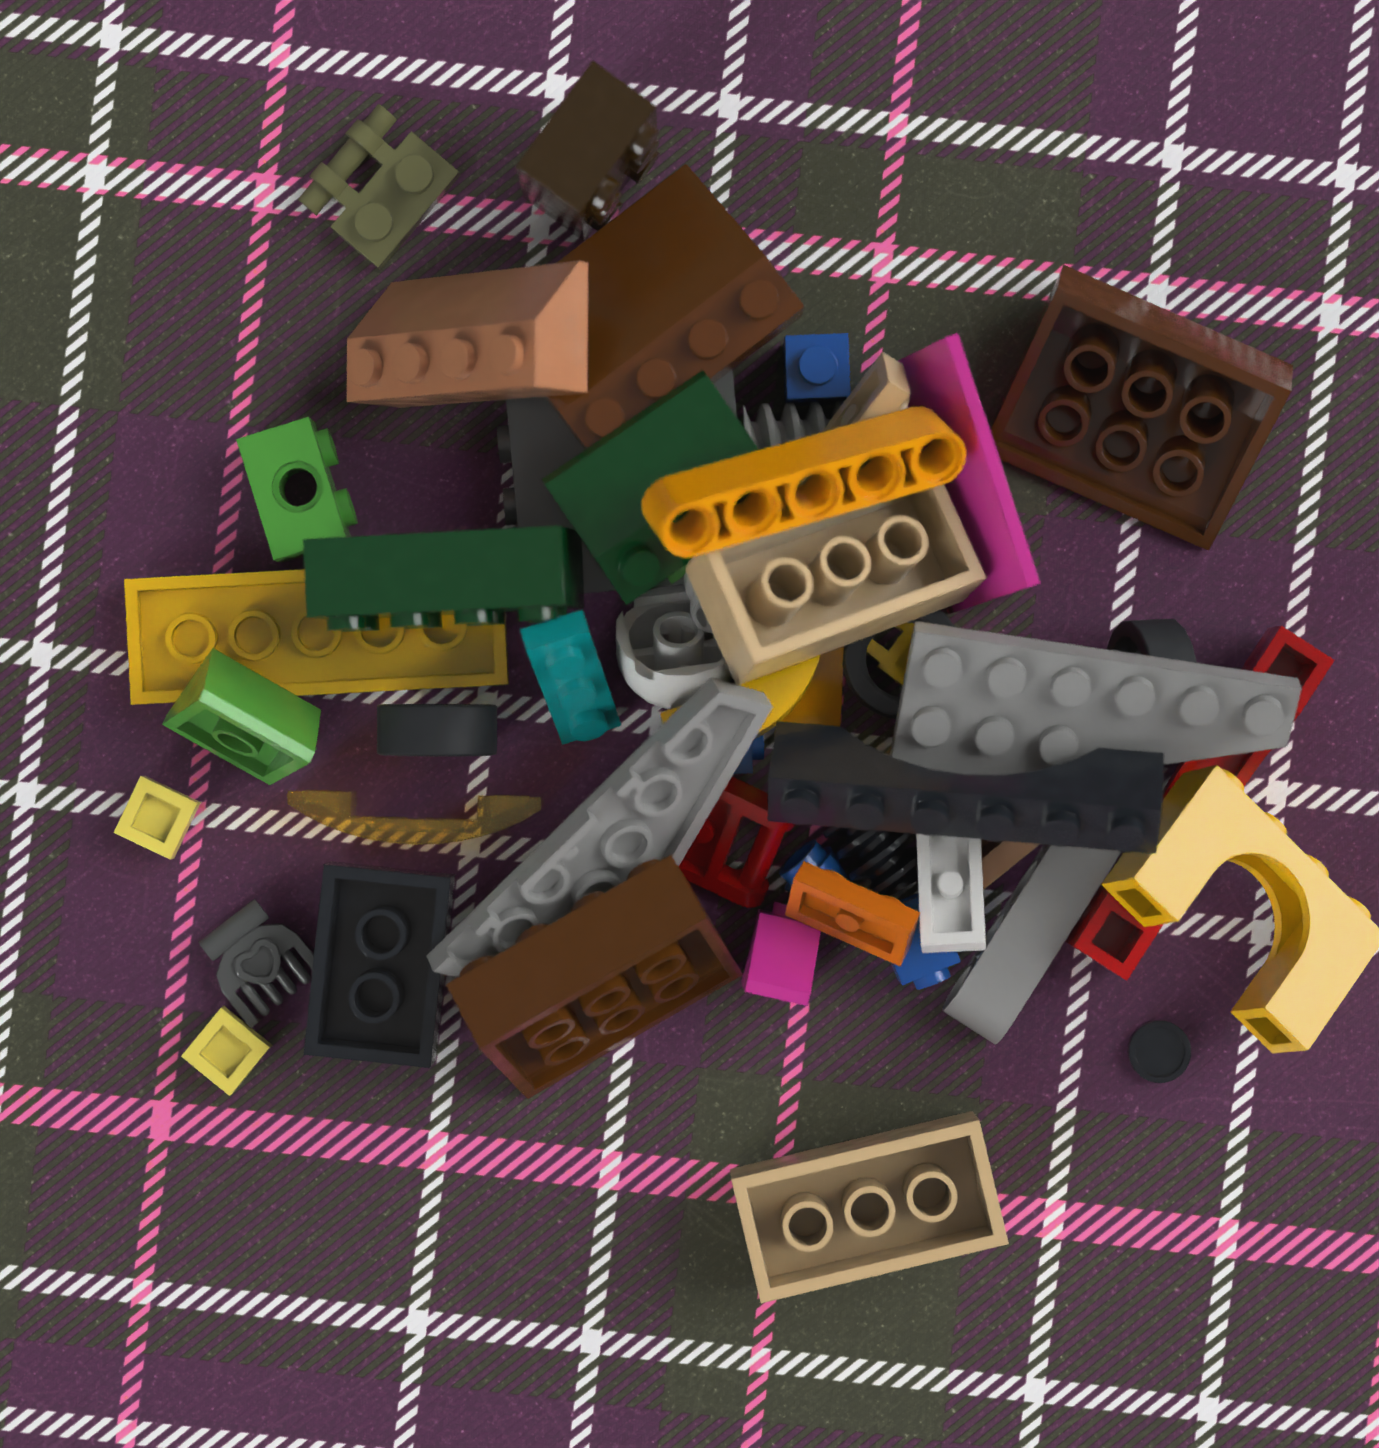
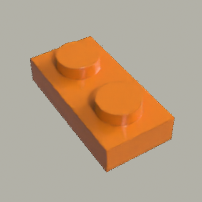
M803 861L793 879L785 916L901 966L910 949L920 912L905 906L901 901L892 896L880 895L848 881L835 871L821 869Z

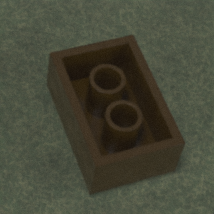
M592 60L515 166L523 197L582 241H585L593 229L595 231L600 230L618 215L623 206V203L619 201L622 196L620 192L627 182L632 179L639 184L657 161L660 155L656 151L660 144L657 140L660 132L657 129V106Z

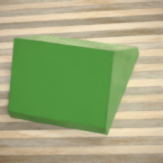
M212 648L166 715L162 725L268 785H272L311 762L316 750L321 709Z

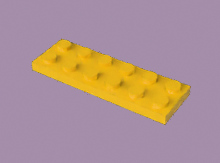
M304 569L124 579L131 705L175 703L212 648L296 696L509 685L506 617L505 624L467 626V624H455L454 615H442V627L423 629L393 628L390 625V618H379L380 630L327 631L326 619L308 618L306 615Z

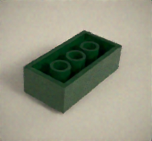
M564 526L303 539L306 615L308 618L326 619L327 631L380 630L379 618H390V625L393 628L442 627V615H454L455 624H467V626L505 624L504 612H518L519 621L542 623L567 615L568 609L585 608L582 540L575 530Z

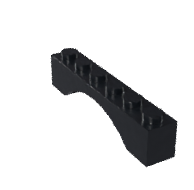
M777 721L768 776V821L797 825L808 824L855 828L859 830L915 833L927 836L938 835L986 839L989 841H1009L1058 847L1068 846L1156 854L1162 815L1164 753L1097 748L1074 760L1041 770L1006 775H966L928 769L893 758L863 743L841 726Z

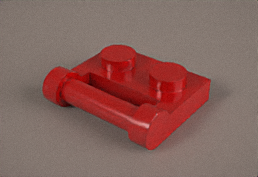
M731 777L681 861L679 868L688 881L740 906L747 908L758 907L763 903L767 894L769 883L766 877L786 831L792 830L795 824L768 821V793ZM746 817L761 824L744 867L736 870L725 865L742 821Z

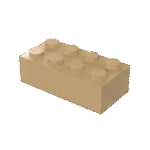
M944 484L694 556L685 568L736 686L963 602L986 579L985 573Z
M973 1111L730 1169L731 1181L761 1303L1009 1244L980 1121Z

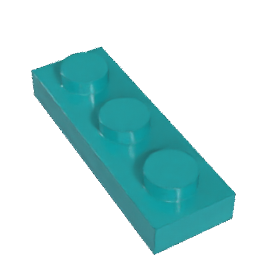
M583 610L520 629L527 654L562 745L576 740L590 741L602 736L607 730L622 726Z

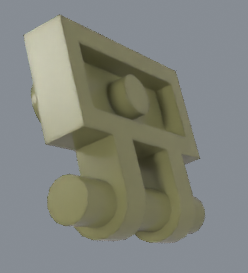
M378 104L363 122L357 119L345 134L349 139L327 165L321 162L309 176L313 182L297 200L316 216L331 198L341 204L345 210L331 225V229L381 271L461 175L457 169L412 131L396 150L389 146L382 138L397 119L383 106ZM369 155L381 167L358 193L345 181Z

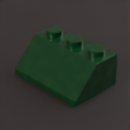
M702 370L541 480L625 604L628 605L687 565L693 558L674 555L665 547L645 520L642 512V500L647 489L655 481L666 476L758 451L759 448L708 375ZM750 492L743 494L735 502V505L742 503L750 495ZM689 509L680 512L673 519L672 523L681 520L688 513Z

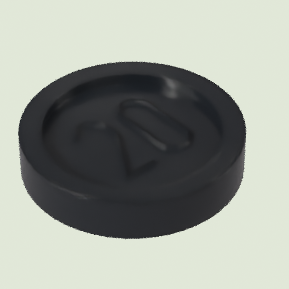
M1152 1020L1140 1025L1133 1032L1128 1042L1127 1054L1132 1068L1142 1078L1154 1083H1166L1178 1078L1188 1067L1191 1059V1045L1184 1031L1175 1024L1165 1020Z

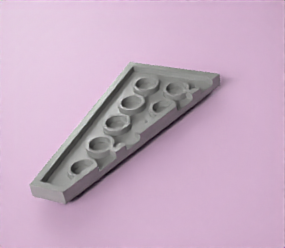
M915 621L889 756L928 769L966 775H1006L1041 770L1065 763L1097 748L1164 753V765L1283 748L1288 746L1302 688L1299 679L1294 677Z
M712 677L707 680L427 955L433 972L459 977L462 968L471 961L483 956L494 957L515 945V940L525 930L538 924H551L569 914L572 906L579 899L597 891L605 893L627 880V875L632 869L645 861L652 859L662 860L672 855L679 866L773 708L765 693L740 685L736 686V684Z

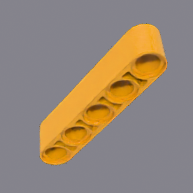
M923 406L910 407L666 476L655 481L647 489L642 500V512L645 520L669 551L677 556L693 557L943 485L953 480L960 473L965 463L966 449L963 441L931 409ZM933 440L932 443L924 451H921L922 447L927 442ZM872 457L871 461L864 468L859 470L860 465L865 460ZM812 474L804 485L797 488L798 483L804 477ZM750 492V495L742 503L735 505V502L743 494ZM689 509L688 513L681 520L672 523L673 519L680 512Z

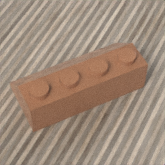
M574 261L392 282L347 338V402L404 408L587 393L588 262Z

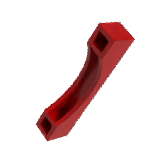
M1281 625L1267 628L1241 670L1298 678L1302 689L1294 717L1295 721L1335 660ZM1272 749L1180 762L1163 788V799L1183 773L1218 765L1221 769L1235 775L1245 786ZM1124 852L1121 853V855L1119 856V858L1117 859V861L1115 862V864L1113 865V867L1116 865V863H1117L1118 860L1121 858V856L1124 854ZM1100 885L1065 942L1127 981L1163 924L1144 927Z

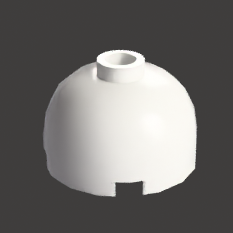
M684 585L664 586L648 590L634 600V608L626 612L625 616L621 612L616 621V657L623 677L630 688L645 701L666 709L682 706L711 677L729 683L733 678L714 634L706 633L697 628L692 621L690 612L691 600L686 594Z

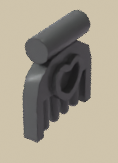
M255 898L198 942L212 961H215L222 955L216 973L220 988L250 1028L256 1025L259 1020L237 994L236 990L240 988L262 1016H266L269 1014L270 1009L250 983L259 984L275 1005H280L283 1003V997L271 983L275 978L287 993L293 995L297 992L296 985L280 966V956L303 984H308L311 977L289 949L294 946L312 970L314 954L295 931L282 923L263 924L269 919V916Z

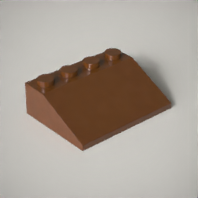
M685 164L557 262H588L587 393L544 397L582 447L587 449L703 370L714 384L802 316L805 306L761 249L691 168Z
M1063 265L994 418L990 432L1000 460L1209 551L1292 391L1293 365Z
M669 855L662 860L652 859L639 864L630 871L626 881L605 893L597 891L582 897L572 906L569 914L555 922L530 927L517 937L515 945L496 956H483L471 961L462 968L459 977L447 983L446 986L479 1049L529 1099L739 978L743 973L672 855Z

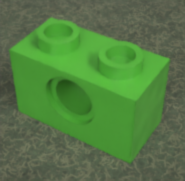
M306 417L236 439L274 561L284 563L303 557V539L351 537L348 527L358 524L357 516L347 488L336 490L329 467L339 464V459L328 428L318 431L316 422L310 417ZM299 472L311 473L317 483V491L314 498L302 506L291 505L285 496V486L288 479Z

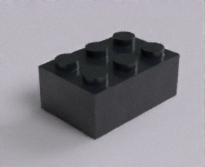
M336 861L324 864L303 1055L423 1068L432 1067L437 1055L445 974L433 972L427 955L450 933L456 874Z

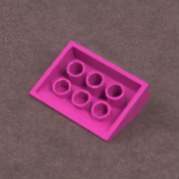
M958 333L945 337L898 360L904 366L910 390V400L907 408L923 406L931 409L963 441L966 449V459L960 473L953 480L945 483L944 486L985 573L986 579L963 602L947 607L948 614L1040 584ZM933 440L927 442L922 447L921 451H924L932 443Z

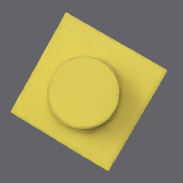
M140 776L114 833L170 860L174 859L201 802L147 776Z
M223 1006L181 1057L230 1096L267 1053L272 1044L250 1028L227 1007Z

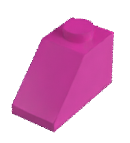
M774 901L772 912L758 909L742 977V985L744 991L808 1006L821 931L785 916L787 903Z

